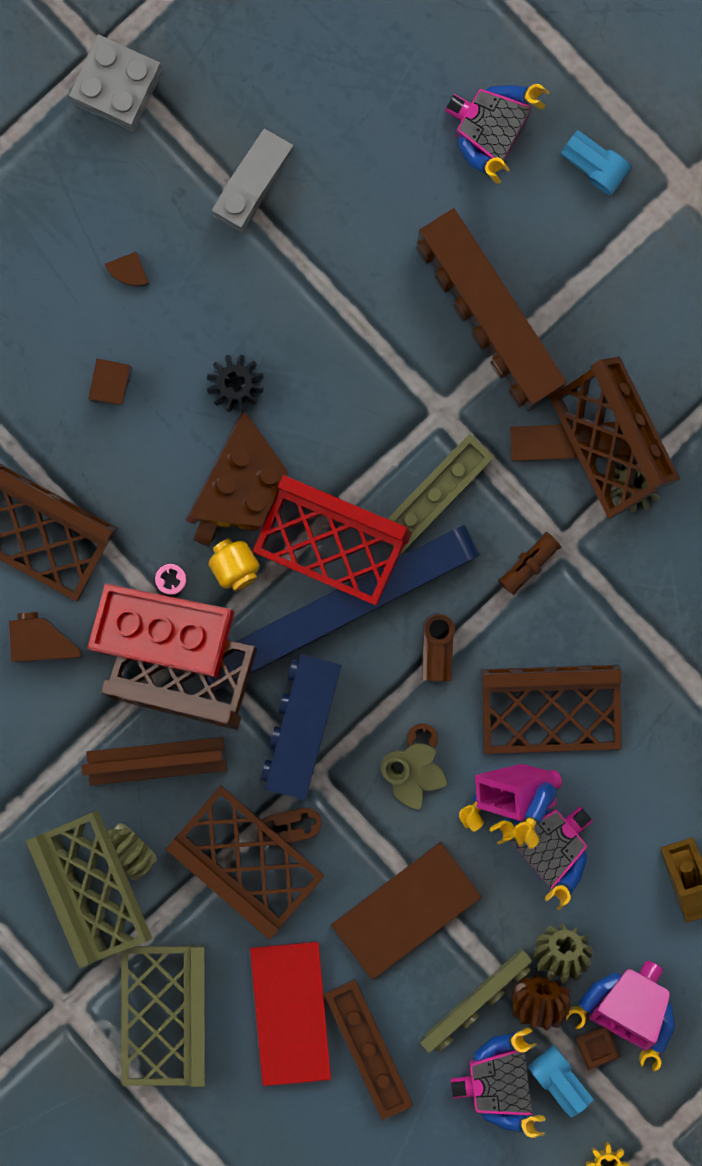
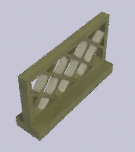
M99 810L26 840L79 968L152 939ZM89 821L96 834L94 842L82 836L85 823ZM59 834H63L72 840L69 852L65 850ZM79 845L91 850L88 863L77 857ZM99 855L105 858L109 865L107 874L96 868ZM74 866L86 872L83 884L79 883L73 869ZM93 876L105 883L102 895L90 889ZM112 887L120 891L123 899L121 906L109 900ZM87 898L99 904L96 916L92 914ZM106 909L118 915L115 927L103 921ZM126 920L133 923L138 937L133 938L123 932ZM101 930L113 936L110 948L108 949L101 936Z
M192 944L189 946H134L121 951V1086L191 1085V1087H205L204 944ZM169 953H184V967L174 977L159 964ZM128 954H144L153 964L138 978L128 968ZM150 954L162 955L157 960H155ZM155 967L170 980L157 995L142 982ZM183 973L184 988L177 982ZM128 974L135 980L129 988ZM138 984L153 998L140 1012L128 1002V994ZM173 984L184 994V1002L174 1012L159 999ZM155 1002L170 1015L157 1029L142 1016ZM183 1008L184 1022L177 1016ZM128 1009L135 1015L129 1023ZM138 1019L152 1032L140 1047L128 1037V1029ZM172 1019L184 1029V1037L174 1047L160 1034ZM155 1037L170 1049L157 1064L142 1051ZM183 1043L184 1057L177 1051ZM128 1044L135 1050L129 1058ZM173 1053L184 1063V1077H168L160 1069ZM138 1054L153 1067L143 1078H129V1063ZM156 1071L162 1076L150 1078Z

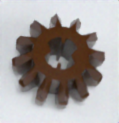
M534 975L532 979L522 978L521 983L516 984L511 1000L513 1001V1016L520 1018V1024H530L533 1029L542 1027L546 1031H548L550 1026L559 1028L561 1023L566 1021L571 1006L569 1004V990L562 987L561 981H551L548 977L544 979L537 975Z

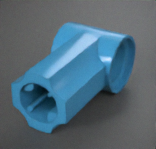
M579 130L571 137L560 153V156L588 175V180L594 186L610 196L614 194L632 169L631 164L622 156L612 150L606 151Z
M552 1045L527 1065L542 1087L551 1092L570 1118L581 1113L594 1100L571 1071L573 1068L555 1045Z

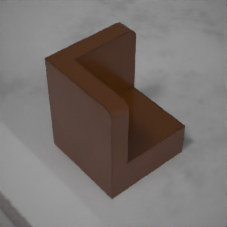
M97 358L88 399L95 403L100 401L122 405L127 382H130L133 368L131 365Z

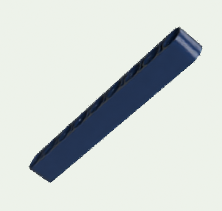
M462 525L399 557L378 606L337 589L235 642L257 648L250 672L252 673L480 556V553L466 526ZM385 567L378 569L380 576ZM374 571L356 579L360 591L372 596L378 584ZM352 582L347 584V586L354 588ZM235 650L223 658L230 672L242 666L245 656L244 652ZM220 666L217 678L208 676L206 678L211 685L226 676L222 666ZM230 681L214 690V692L231 684Z

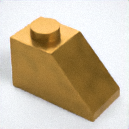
M688 838L660 847L685 922L688 923L701 919L702 857L694 838Z

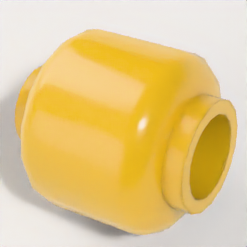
M228 538L213 547L215 554L210 558L208 564L223 588H232L236 592L247 587L258 578L256 573L260 565L246 542H232Z

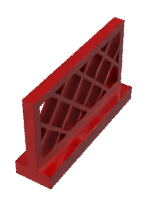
M283 475L278 485L280 489L252 552L378 606L405 544H408L413 532L403 525ZM287 500L297 504L301 517L283 524L280 510L284 501ZM303 507L313 512L306 515ZM320 515L327 517L332 530L314 537L308 520ZM277 520L279 526L273 528L275 521ZM334 521L343 524V526L336 528ZM304 523L309 540L292 546L286 529ZM351 528L359 531L363 544L345 550L339 533ZM281 532L287 549L274 554L264 550L263 548L268 537ZM365 534L374 537L375 539L367 542ZM334 536L340 553L322 559L317 542ZM380 542L394 546L389 559L377 564L375 563L370 546ZM312 545L318 562L306 567L299 565L294 551ZM365 549L371 566L353 573L347 556ZM290 554L292 561L287 560L282 556ZM343 558L349 575L338 580L329 578L325 565ZM320 567L322 574L313 571V569ZM385 567L380 576L378 569ZM374 571L378 584L373 595L370 596L360 591L356 578ZM351 580L354 588L343 583Z

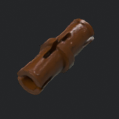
M545 532L526 553L522 552L518 556L519 560L498 580L499 583L514 596L534 574L537 576L542 571L540 567L561 548V545L552 535Z

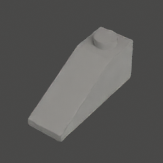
M264 128L212 209L213 217L243 234L294 145Z

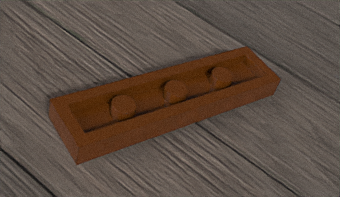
M356 979L325 992L324 996L381 1119L385 1120L412 1107L413 1102Z

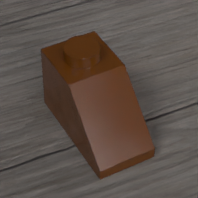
M38 612L17 613L18 620H9L11 662L84 658L83 650L49 620L38 618Z

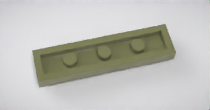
M470 433L388 518V520L403 525L413 532L408 544L404 545L401 554L494 458ZM386 543L393 550L394 546Z
M522 948L519 949L419 1039L420 1044L428 1053L434 1049L438 1052L442 1051L452 1042L454 1038L450 1034L460 1025L464 1029L469 1027L480 1016L476 1012L486 1002L489 1006L493 1005L505 994L502 988L511 980L517 983L530 972L531 969L528 965L532 962V959Z

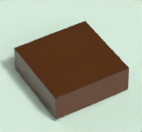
M603 1026L575 1037L588 1070L620 1058L610 1031Z

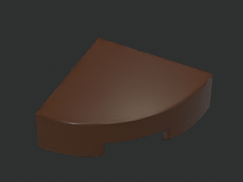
M136 251L105 263L109 273L119 282L135 287L149 285Z

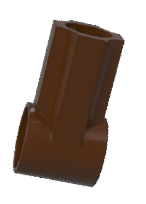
M431 614L423 623L421 680L452 681L455 626L453 621L445 614ZM441 619L446 621L448 632L444 637L437 639L431 636L429 628L433 621Z

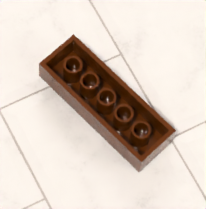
M452 208L419 229L418 246L416 247L419 255L426 264L432 262L436 268V275L434 277L444 293L450 290L454 296L455 303L453 307L464 322L469 319L474 327V332L471 333L481 350L487 348L491 353L492 361H490V364L500 379L506 377L511 384V389L508 391L519 408L524 405L527 411L564 388L567 381L455 208Z

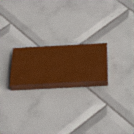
M439 842L334 921L331 926L373 980L482 898V896L443 844Z

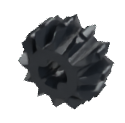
M226 355L225 362L227 367L223 368L218 362L213 364L215 370L220 373L219 376L207 374L208 381L218 383L207 388V392L209 395L220 393L215 398L214 404L219 406L227 400V412H232L234 402H238L240 412H245L244 400L247 399L254 406L258 403L251 392L258 394L264 392L262 386L253 384L263 380L264 376L263 373L250 375L257 367L255 361L250 362L244 368V355H239L237 365H233L231 356ZM236 375L238 380H245L244 385L240 384L241 390L238 392H234L232 387L226 388V383H231L230 377Z

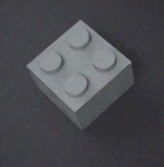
M98 34L69 97L73 105L135 132L163 70L160 62Z

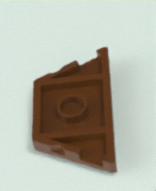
M243 412L233 426L185 519L188 523L196 524L198 521L212 522L218 527L228 528L230 526H237L240 529L257 531L262 526L280 490L278 488L283 475L287 476L288 471L246 413Z

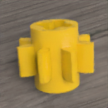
M606 1142L604 1150L598 1151L596 1148H592L591 1150L595 1156L594 1160L586 1162V1166H602L600 1162L605 1158L607 1161L613 1160L614 1166H630L629 1163L619 1160L624 1155V1150L620 1148L616 1152L611 1151L609 1142Z

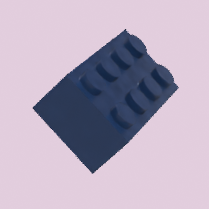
M301 654L299 661L292 660L287 679L294 682L291 693H283L278 712L284 714V719L281 727H274L269 747L275 748L273 760H265L260 778L261 781L266 782L265 790L303 800L306 799L342 665Z

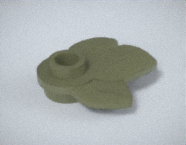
M412 744L405 751H391L385 755L381 762L382 775L393 784L395 797L406 806L414 809H420L422 806L423 790L440 789L448 783L443 769L432 762L437 750L427 744ZM393 763H402L404 765V770H396L393 766Z

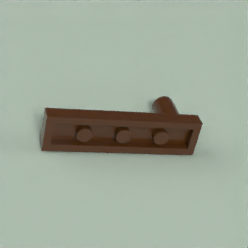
M603 422V425L615 429L616 422ZM562 424L510 427L511 462L579 459ZM582 424L580 436L583 442L590 444L593 428ZM601 432L598 448L610 452L613 435ZM621 439L618 455L630 457L632 450L628 442ZM597 455L596 458H605V457H602V456H600V455Z

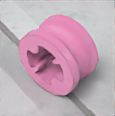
M166 564L160 567L155 576L158 589L168 595L180 593L185 588L187 582L184 570L174 564ZM170 570H175L178 572L176 578L180 580V584L176 588L172 585V589H167L164 587L166 581L162 579V575L166 571L170 574Z

